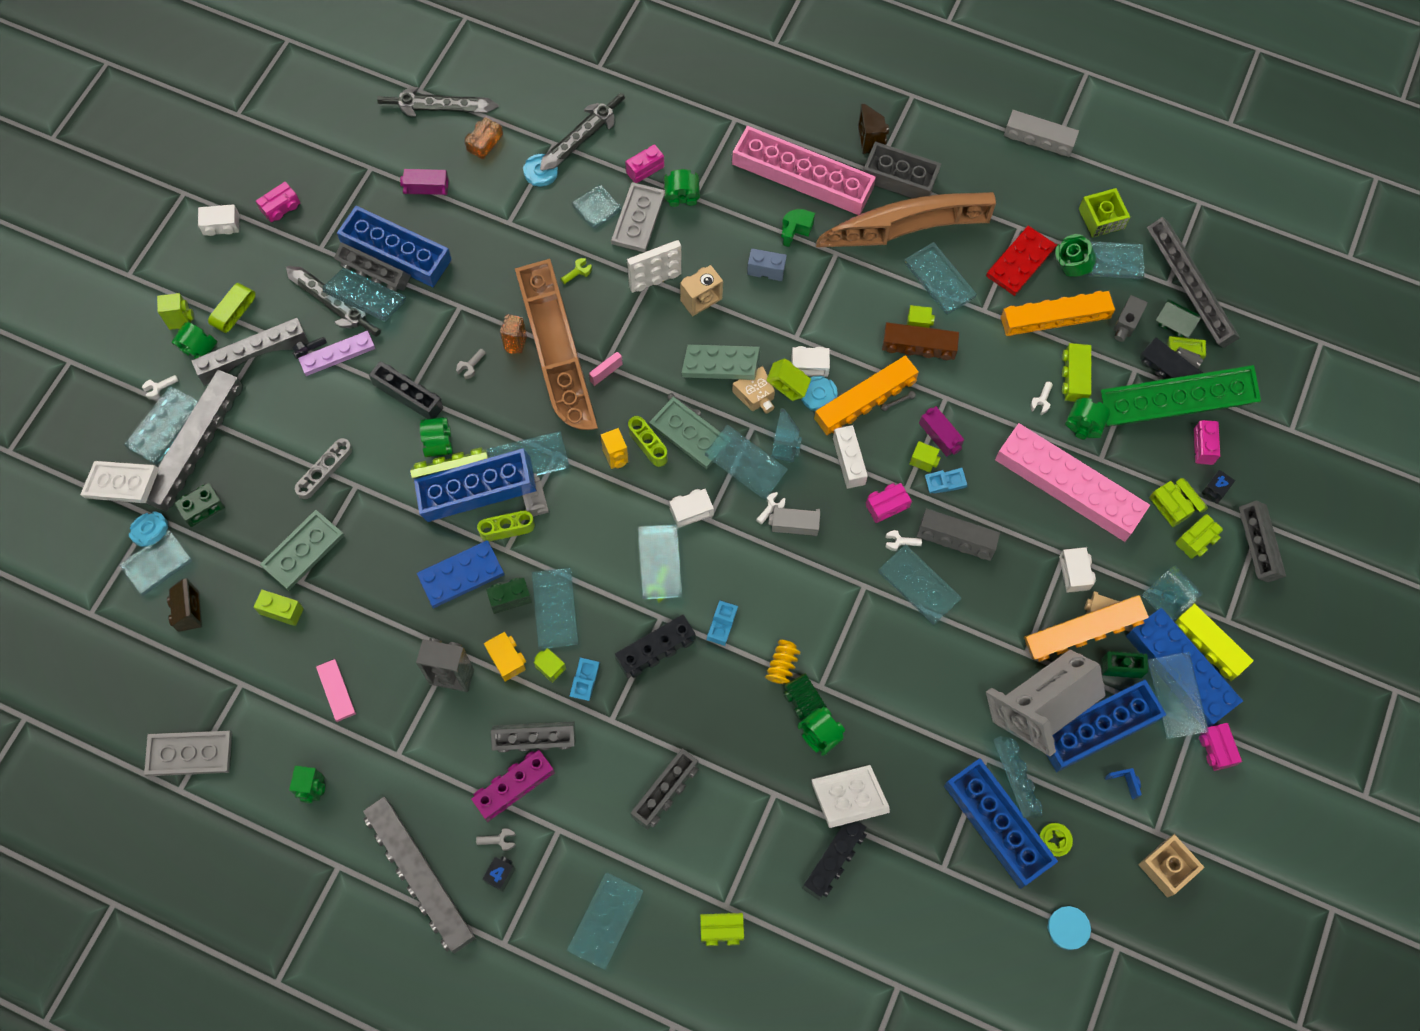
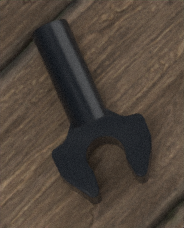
M322 337L307 344H304L302 341L298 342L292 347L295 351L293 355L296 359L308 354V351L326 344V339Z

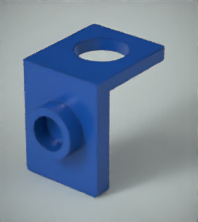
M1133 768L1109 773L1105 776V780L1125 776L1132 800L1142 795L1140 779L1135 775Z

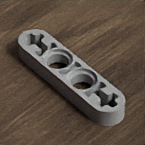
M341 438L335 441L297 482L295 492L301 499L310 498L352 453V446L347 439ZM340 446H343V447L346 446L347 449H346V450H343V449L340 450L339 447H340ZM328 458L335 459V463L333 465H325V461ZM315 472H322L320 479L315 480L312 478ZM302 487L307 488L308 491H307V492L301 491V488H302Z

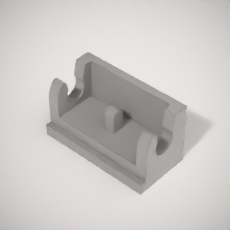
M536 473L533 474L537 491L523 495L526 511L530 512L533 517L549 513L541 481Z

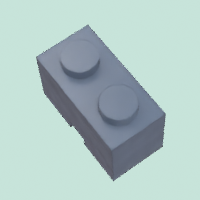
M751 248L747 275L756 277L766 276L768 279L782 281L787 255Z

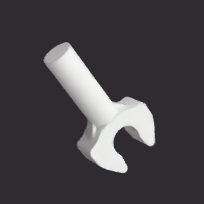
M176 375L159 383L148 380L142 388L145 392L153 389L146 396L148 399H157L160 397L162 389L179 380Z
M1051 382L1045 383L1039 398L1034 397L1030 404L1032 411L1035 410L1037 405L1042 406L1041 415L1048 411L1051 404L1047 402V398L1053 386Z
M771 493L767 497V508L756 521L762 525L769 517V514L774 511V505H778V508H784L785 498L780 503H775L774 500L778 493Z
M895 530L886 534V538H893L896 541L895 543H886L885 547L891 551H897L901 545H922L921 538L901 537L898 531Z

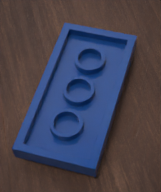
M487 540L418 572L417 575L432 607L435 608L504 576V572Z

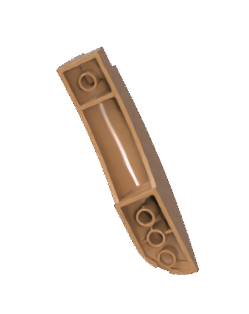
M993 192L939 194L891 203L862 213L831 228L817 239L816 247L886 245L887 241L899 236L936 226L990 223L996 205Z
M547 259L515 268L541 368L555 412L561 420L574 428L582 430L598 429L551 260Z

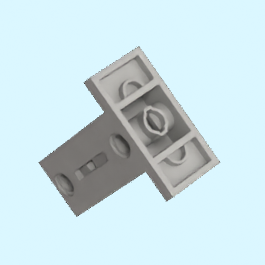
M1068 650L1006 696L1004 693L998 692L993 688L986 691L993 723L1048 756L1056 752L1052 735L1106 696L1100 664L1072 650Z

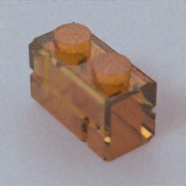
M484 117L482 121L476 123L474 131L465 137L466 150L484 159L503 136L502 126Z
M507 314L504 317L500 330L503 346L506 352L510 354H520L523 351L527 338L524 320L522 317Z

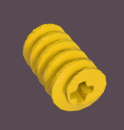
M779 640V646L775 648L776 653L773 654L774 660L770 662L771 667L767 670L769 675H766L765 678L777 684H788L790 680L786 676H793V673L788 670L796 668L791 662H798L794 655H800L801 652L796 649L797 646L787 640Z

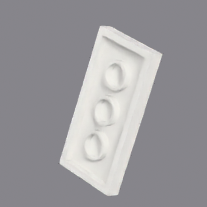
M94 461L80 495L87 499L146 503L159 468L155 465Z

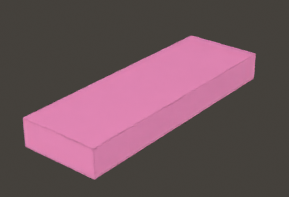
M334 659L317 666L319 677L336 722L355 715L356 712L337 661Z

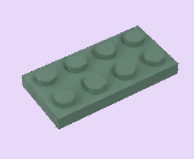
M688 345L681 372L682 377L755 380L761 352L760 347Z
M674 396L649 422V426L706 470L731 443L729 438Z
M315 510L259 565L289 591L345 535L321 513Z

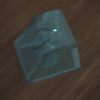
M785 409L780 411L773 442L772 458L794 462L795 456H799L802 438L799 437V428Z
M1176 566L1170 568L1142 594L1156 611L1162 607L1173 621L1203 595Z

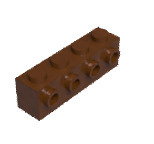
M886 322L882 350L889 353L899 352L906 355H921L926 358L936 357L943 360H955L958 351L959 332Z

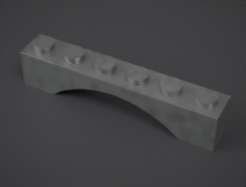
M295 318L191 361L197 376L204 385H207L217 370L228 373L235 366L252 357L272 351L292 350V347L298 342L302 341L304 344L309 342L298 318Z

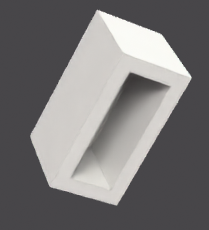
M235 205L199 207L198 227L203 236L238 233L239 212Z
M804 346L792 348L791 363L807 376L828 377L830 369L829 348H806Z
M696 489L689 495L677 496L672 501H669L670 510L677 528L711 517L714 514V508L706 489Z
M1087 547L1063 550L1059 558L1066 592L1090 590L1096 578L1095 573L1091 571L1092 559L1091 555L1087 552Z

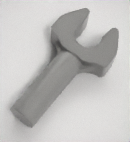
M480 349L468 362L460 361L457 364V374H460L464 369H468L464 374L465 380L472 378L475 375L474 366L486 352Z
M502 829L501 834L498 836H478L476 843L477 845L499 844L503 851H509L516 845L515 843H505L504 840L507 836H515L516 834L510 829Z

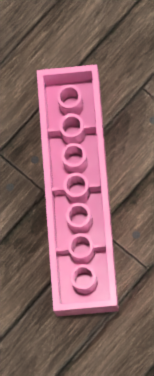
M749 126L743 132L732 156V165L857 215L861 214L873 191L876 178L873 175Z
M1018 423L999 450L995 459L1124 542L1132 534L1150 506L1147 502Z

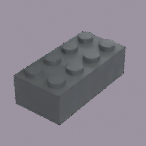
M875 142L863 172L876 177L874 186L910 198L931 195L942 163Z
M435 638L423 639L416 664L429 685L468 692L474 668L464 648L461 647L462 645L455 642H450L449 644L441 643V640Z

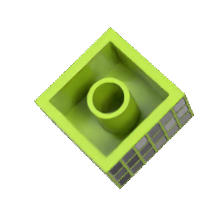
M1117 188L1085 196L1079 206V211L1092 238L1125 229L1130 219V215Z

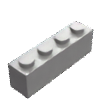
M1012 110L1004 136L1070 157L1079 130Z

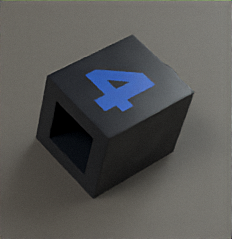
M1218 470L1202 491V494L1208 500L1218 504L1236 480Z
M503 856L500 859L494 857L482 880L503 892L515 871V868L512 866L513 862Z

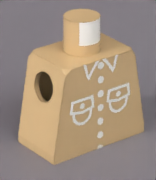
M763 367L757 369L755 380L739 379L733 383L732 392L751 411L761 407L767 414L774 409L771 401L774 399L775 390L766 381L768 376Z

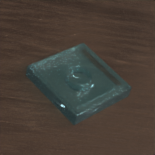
M601 184L572 202V206L593 229L622 211V207Z

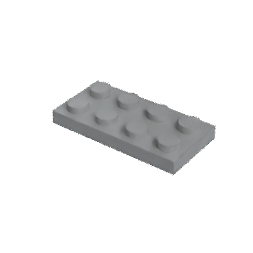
M631 183L611 239V244L646 252L665 197L664 190Z
M210 731L148 734L144 775L229 773L232 732Z

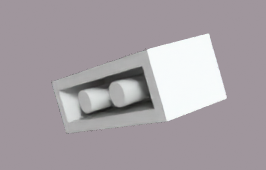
M853 425L835 429L833 441L847 489L865 485L868 476Z

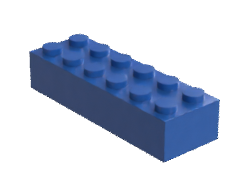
M358 206L354 207L337 232L340 242L410 274L412 278L431 287L435 286L452 260L449 248Z
M524 448L414 479L419 514L427 522L537 491L531 458Z
M1162 607L1145 619L1144 624L1136 626L1126 635L1127 639L1140 654L1144 655L1146 653L1148 655V663L1204 728L1211 727L1243 702Z
M1143 680L1091 706L1053 734L1056 752L1051 756L1047 755L1057 773L1160 721L1167 714L1147 681Z
M981 758L946 782L944 785L946 790L1020 889L1058 862Z

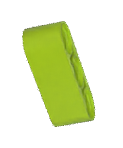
M236 283L211 313L208 324L224 333L229 332L254 301L255 291L241 283Z
M632 417L628 422L630 436L654 466H664L667 463V448L642 417ZM634 426H640V427H641L640 429H637V430H636V429H633ZM647 439L652 440L651 443H644ZM657 453L663 454L662 457H656L654 455Z
M528 511L486 518L477 525L481 539L484 541L488 540V542L528 534L535 527L533 516ZM523 520H529V521H530V522H529L528 524H526V525L521 524V522H522ZM504 524H511L507 529L502 528ZM485 528H492L488 533L483 532Z

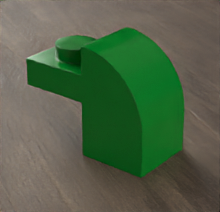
M795 209L784 216L781 238H784V246L790 247L795 233L809 237L814 224V212Z

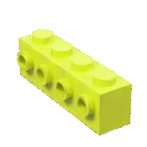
M1195 603L1175 621L1176 625L1197 649L1205 655V658L1220 670L1222 676L1230 681L1238 677L1254 661Z

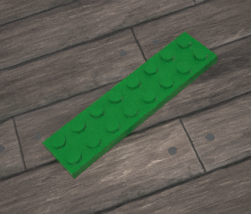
M1254 365L1102 389L1100 391L1102 403L1110 411L1106 427L1261 402Z

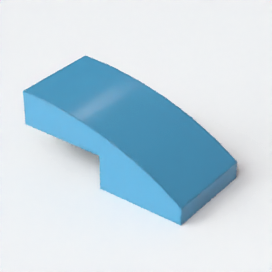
M963 468L948 472L941 470L925 475L930 493L948 492L968 487Z
M719 600L707 635L708 641L723 646L726 645L738 606Z
M580 658L570 697L590 701L600 662Z

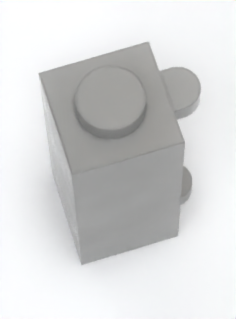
M774 505L773 514H769V525H772V532L818 535L820 509L808 511L778 508V505Z

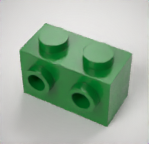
M295 766L289 791L304 803H312L313 800L320 801V796H323L325 792V776L316 768Z

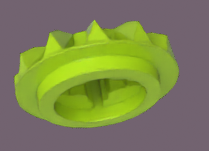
M1048 824L1039 835L1056 857L1067 854L1073 844L1070 831L1062 824ZM1053 834L1056 838H1063L1058 842V846L1055 843H1048L1053 838Z

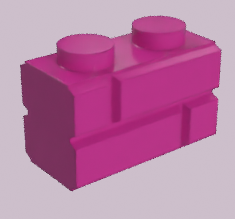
M652 145L625 161L626 173L634 183H638L664 168V155L656 145Z
M283 182L257 199L256 203L266 218L273 222L274 220H280L288 211L295 210L300 201L292 188L286 182Z
M1202 420L1195 426V463L1212 465L1219 459V422Z
M893 483L880 493L878 491L871 493L867 498L866 507L875 523H878L910 508L912 501L902 483L897 485Z
M1228 723L1208 727L1200 732V743L1206 748L1208 753L1206 756L1209 766L1213 767L1214 771L1233 767L1242 762Z

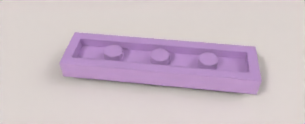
M365 331L298 359L305 375L308 376L374 350L375 347L368 331Z

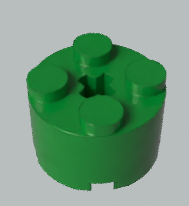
M679 169L671 171L669 176L667 174L664 176L665 200L669 202V206L677 207L680 203H686L689 206L697 204V200L700 198L699 175L696 172L694 175L691 174V170Z
M1080 234L1065 237L1064 241L1060 245L1058 244L1055 251L1062 271L1066 276L1073 277L1091 273L1096 262V254L1089 239Z
M185 322L171 343L178 347L185 355L189 356L191 354L196 359L211 353L218 341L210 334L204 333V330L196 325Z
M1090 398L1077 399L1065 423L1071 431L1076 433L1075 436L1082 440L1086 438H1101L1110 415L1109 409L1099 401L1097 404L1093 403Z
M447 417L420 420L421 442L426 446V448H423L424 456L435 457L453 454L452 443L449 439L451 437L450 425L448 426Z
M826 707L817 708L798 723V729L802 728L804 731L802 737L816 753L820 750L822 756L826 755L843 741V733L845 732L843 725L831 717V712Z

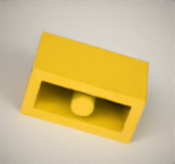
M619 428L601 434L602 449L610 468H621L626 463H629L627 446Z
M503 632L484 643L487 652L504 681L526 670L524 667L526 660L521 652L517 654L514 649L517 645L512 636L508 637Z

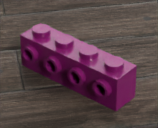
M540 750L537 752L532 751L525 756L523 762L512 765L508 769V773L502 777L501 775L495 777L490 782V786L477 790L471 800L488 823L554 775V769Z

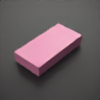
M616 352L589 373L590 382L594 386L623 365L622 356Z

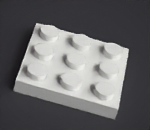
M679 240L627 259L629 288L631 292L642 291L646 287L658 285L662 281L674 279L681 274V244Z
M871 765L812 779L813 789L829 828L890 813L889 805Z

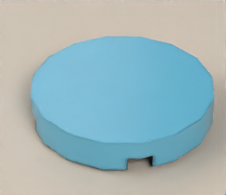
M536 154L529 157L523 166L525 179L534 186H547L557 178L558 167L540 170L542 157L545 154Z
M824 376L811 377L805 397L801 398L807 408L816 411L837 398V387L832 380H828Z
M158 512L142 514L131 524L129 537L140 547L155 544L166 534L168 521Z
M1071 906L1061 907L1054 911L1048 920L1047 929L1051 940L1062 949H1078L1085 945L1090 938V922L1087 916L1078 908Z

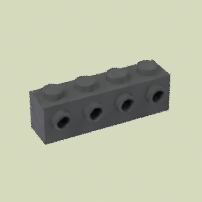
M342 242L334 257L335 260L341 262L340 266L349 270L351 267L357 269L355 273L363 277L369 275L372 277V281L380 285L384 282L387 284V288L397 292V289L404 291L411 277L410 274Z
M1254 501L1240 506L1241 520L1258 579L1271 582L1286 577L1267 505Z
M926 508L917 537L991 561L996 551L1000 532Z
M575 721L494 725L491 729L492 750H498V752H509L512 749L529 751L531 748L549 750L551 747L570 749L576 742Z
M682 748L633 809L631 818L647 830L650 827L654 828L661 819L659 815L662 811H667L674 802L672 801L673 797L683 792L686 787L684 783L689 777L693 779L699 771L697 768L699 760Z

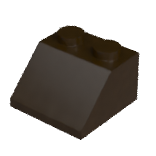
M861 104L858 130L862 154H867L871 152L875 142L887 145L886 135H889V125L885 123L884 116L866 104Z
M187 578L182 579L169 589V596H167V603L169 608H171V614L168 617L169 623L178 632L202 628L199 590Z

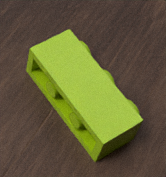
M1069 343L1067 349L1063 350L1062 361H1065V366L1062 369V377H1065V383L1062 385V394H1065V401L1075 402L1079 398H1090L1091 345Z

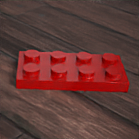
M1027 226L990 268L986 277L1015 296L1056 249L1057 244L1030 226Z

